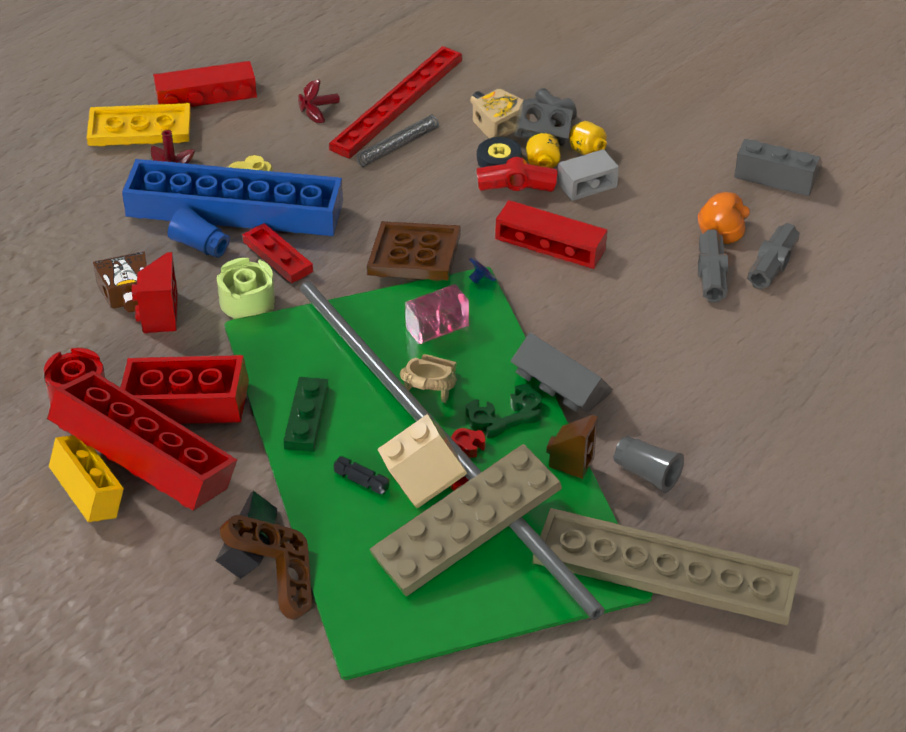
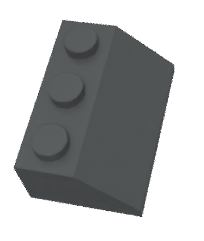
M744 139L737 154L734 178L809 196L821 169L822 160L819 156L806 152H798L782 146L761 143L757 140Z
M530 332L510 361L517 367L515 373L529 382L532 377L541 382L539 388L552 397L555 393H558L565 398L562 403L575 412L581 408L588 413L613 390L600 376Z

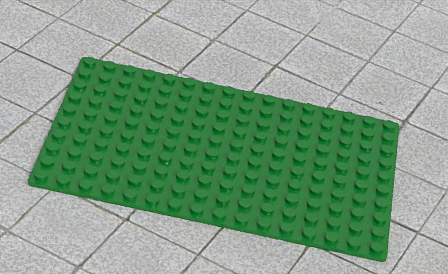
M490 267L450 274L449 280L434 281L424 279L328 300L403 385L404 381L400 377V371L406 367L411 359H421L423 354L457 362L455 372L456 384L449 390L446 402L441 401V391L426 388L423 390L415 387L409 390L450 437L460 428L473 430L469 425V418L465 415L466 405L473 400H479V407H486L487 402L492 403L495 408V417L503 418L519 412L513 410L510 406V395L515 393V386L529 384L533 390L541 395L540 421L513 426L491 438H487V431H483L485 435V450L477 447V457L470 458L480 471L483 472L524 444L560 481L561 490L522 516L539 536L542 533L550 508L618 524L590 467L583 479L549 467L550 454L546 452L548 442L552 436L556 437L561 427L568 424L555 396L552 397L539 388L541 382L533 377L529 382L515 373L517 367L510 361L526 337ZM312 303L229 320L224 323L233 355L244 356L249 378L246 395L290 528L300 531L308 543L311 591L341 679L349 680L590 618L545 566L533 563L534 554L509 526L417 590L405 596L374 559L370 548L453 492L451 486H449L417 509L392 476L377 450L416 421ZM299 377L328 379V391L314 452L284 449V436ZM339 456H344L352 460L351 464L356 462L375 471L376 476L381 474L389 478L390 486L384 494L380 495L372 491L371 486L366 488L348 479V475L343 477L335 473L334 462L337 461ZM573 573L604 607L603 614L648 603L652 600V592Z

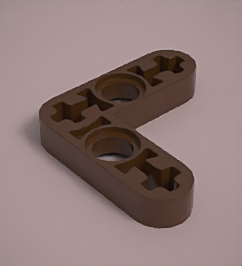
M234 515L229 518L220 528L223 542L235 549L275 558L278 604L282 614L291 620H296L306 614L311 609L312 597L308 543L305 536L295 529L242 515ZM259 532L264 533L269 538L270 545H266L260 540ZM288 567L293 568L297 572L298 581L289 575Z

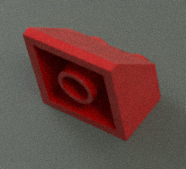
M166 252L137 272V284H132L133 301H138V305H135L136 322H141L143 333L177 331L178 289L172 252Z

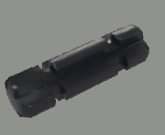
M339 456L337 461L334 462L335 473L343 477L348 475V479L366 488L371 486V490L380 495L384 494L390 486L389 478L381 474L376 476L375 471L356 462L351 464L352 460L344 456Z

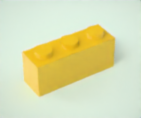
M74 435L55 437L49 468L87 522L116 518L124 488L96 450L91 446L85 445Z

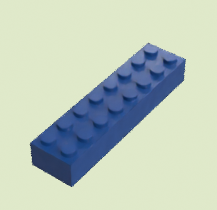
M135 159L122 191L126 217L171 221L174 214L180 208L188 206L200 217L216 226L253 229L265 223L273 231L321 236H334L343 204L342 178L142 159Z

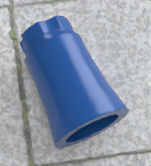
M188 206L180 208L174 214L168 226L167 234L170 240L183 243L206 255L219 258L229 246L230 237L224 234L220 228L200 217Z

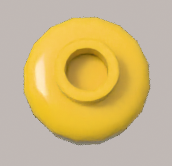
M582 121L574 125L569 133L571 148L582 155L605 150L607 146L606 131L592 122Z
M540 133L529 139L526 152L530 165L554 168L558 165L561 154L558 141L553 135Z

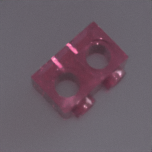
M453 284L405 302L406 328L418 344L469 326V300L458 286Z

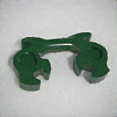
M521 384L515 386V393L510 395V406L513 410L519 411L518 413L503 418H496L495 408L492 403L487 402L486 407H479V400L476 399L466 405L465 415L469 418L471 429L475 431L481 430L482 432L487 431L486 437L491 438L513 426L540 421L542 397L531 388V385Z

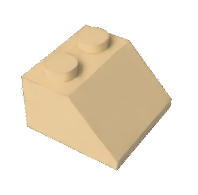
M428 414L377 449L388 470L417 509L468 474L444 431Z

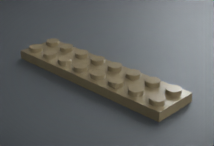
M550 508L540 537L572 573L788 626L801 568ZM533 555V563L543 565L540 562V560L535 555Z

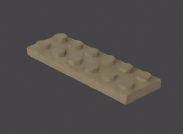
M522 444L371 547L370 552L402 593L408 596L561 490L560 481Z

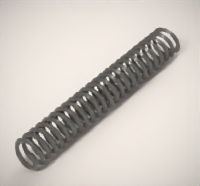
M433 114L398 133L389 136V138L387 137L383 141L357 154L359 165L365 167L368 163L370 164L374 160L387 155V153L395 151L396 148L399 149L402 145L404 146L408 142L414 141V139L438 128L439 122Z

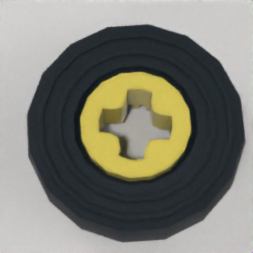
M491 137L479 144L476 152L477 162L481 168L506 164L513 157L522 158L520 145L516 141L505 137Z

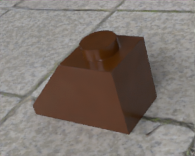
M590 415L561 427L556 437L552 436L546 449V452L550 454L549 467L583 479L595 456L597 416Z

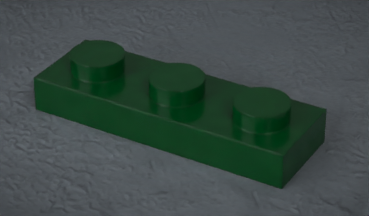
M299 377L284 436V449L314 452L328 391V379Z

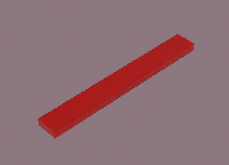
M442 46L329 143V150L348 159L353 157L462 61V54Z

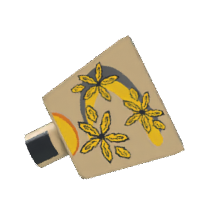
M496 89L486 95L477 91L471 97L473 122L488 138L506 137L516 130L519 107L523 99L502 89ZM526 114L527 119L530 121V114Z

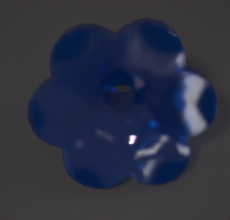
M474 257L469 259L475 268L474 272L469 276L474 283L478 284L482 278L496 281L497 278Z

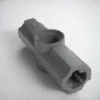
M785 223L782 226H778L770 240L763 241L757 255V260L748 272L747 279L752 283L753 287L761 290L764 287H769L777 273L785 270L791 251L800 236L794 225Z
M707 230L699 237L698 277L702 279L703 297L707 298L709 302L716 303L727 297L728 255L724 254L723 235H720L717 230Z

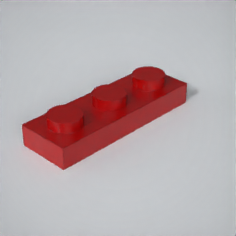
M265 223L242 234L243 243L291 284L313 272V263Z

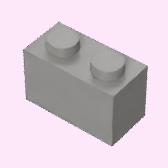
M604 149L558 163L557 184L570 200L574 201L617 187L619 166Z

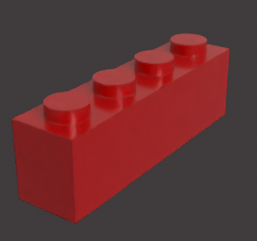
M251 61L153 74L158 105L190 103V107L257 98L256 81Z
M508 200L496 218L495 239L594 269L606 250L608 229Z

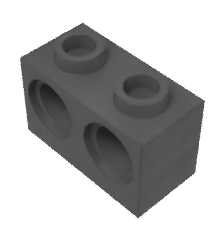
M524 99L519 107L514 136L530 139L534 135L548 133L557 139L559 145L564 146L569 137L573 110L566 109L567 107L562 104L548 105L543 104L538 99ZM526 114L535 115L537 122L529 121ZM551 119L559 120L562 127H555L551 123Z

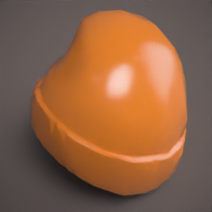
M717 193L706 202L698 213L699 228L703 234L707 230H717L720 235H723V244L734 243L744 236L746 230L745 219L750 215V209L743 205L742 199L735 193Z

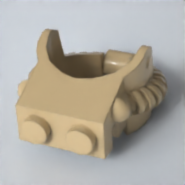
M423 354L421 359H411L406 367L401 369L400 377L408 390L412 387L423 390L425 388L441 391V401L446 402L449 390L456 384L455 372L457 362Z

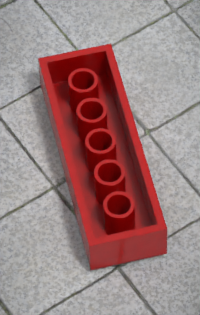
M91 371L55 389L47 417L48 420L58 425L60 429L80 439L85 445L101 452L109 460L120 464L133 475L147 481L158 491L174 498L182 506L194 511L228 489L237 463L236 458L98 373Z

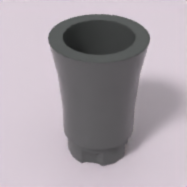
M629 436L619 441L613 456L616 464L623 466L625 470L650 482L664 493L669 492L675 486L684 466V455L682 453L665 450Z

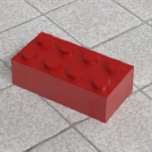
M243 355L128 358L120 388L179 424L234 423L242 421L249 378Z

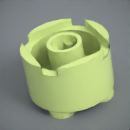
M237 258L225 263L221 267V273L219 276L217 274V286L220 307L225 314L234 320L274 310L273 272L267 263L258 260V263L250 262L249 258Z

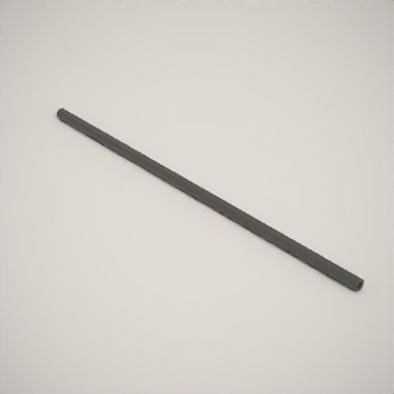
M304 282L300 287V291L417 422L428 414L444 431L468 473L465 477L470 481L480 474V469L312 282ZM523 517L509 525L592 620L602 616L604 607Z

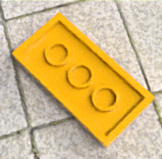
M190 103L90 107L87 144L88 146L163 143L162 131L164 130L172 131L173 143L190 142Z

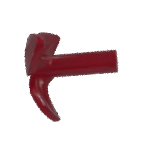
M313 80L308 83L304 88V95H298L300 111L303 112L306 109L307 116L316 123L325 122L324 116L317 106L335 104L340 101V96L337 93L317 96L320 80Z
M170 130L162 131L164 150L151 146L153 161L188 164L195 152L194 149H189L175 155L173 136Z

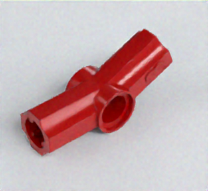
M513 157L506 164L477 168L478 186L480 191L508 187L513 191L532 188L552 192L556 186L557 169L530 165L521 157Z

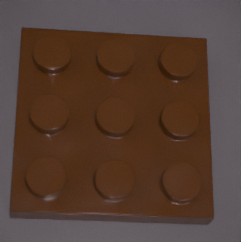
M381 221L366 266L367 275L381 278L403 277L406 279L420 278L434 281L449 280L461 235L460 225Z

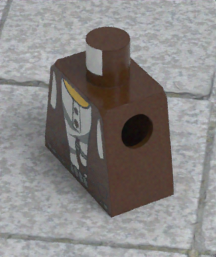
M145 251L94 261L96 283L110 308L124 307L127 312H135V305H138V301H133L132 284H137V272L147 266Z

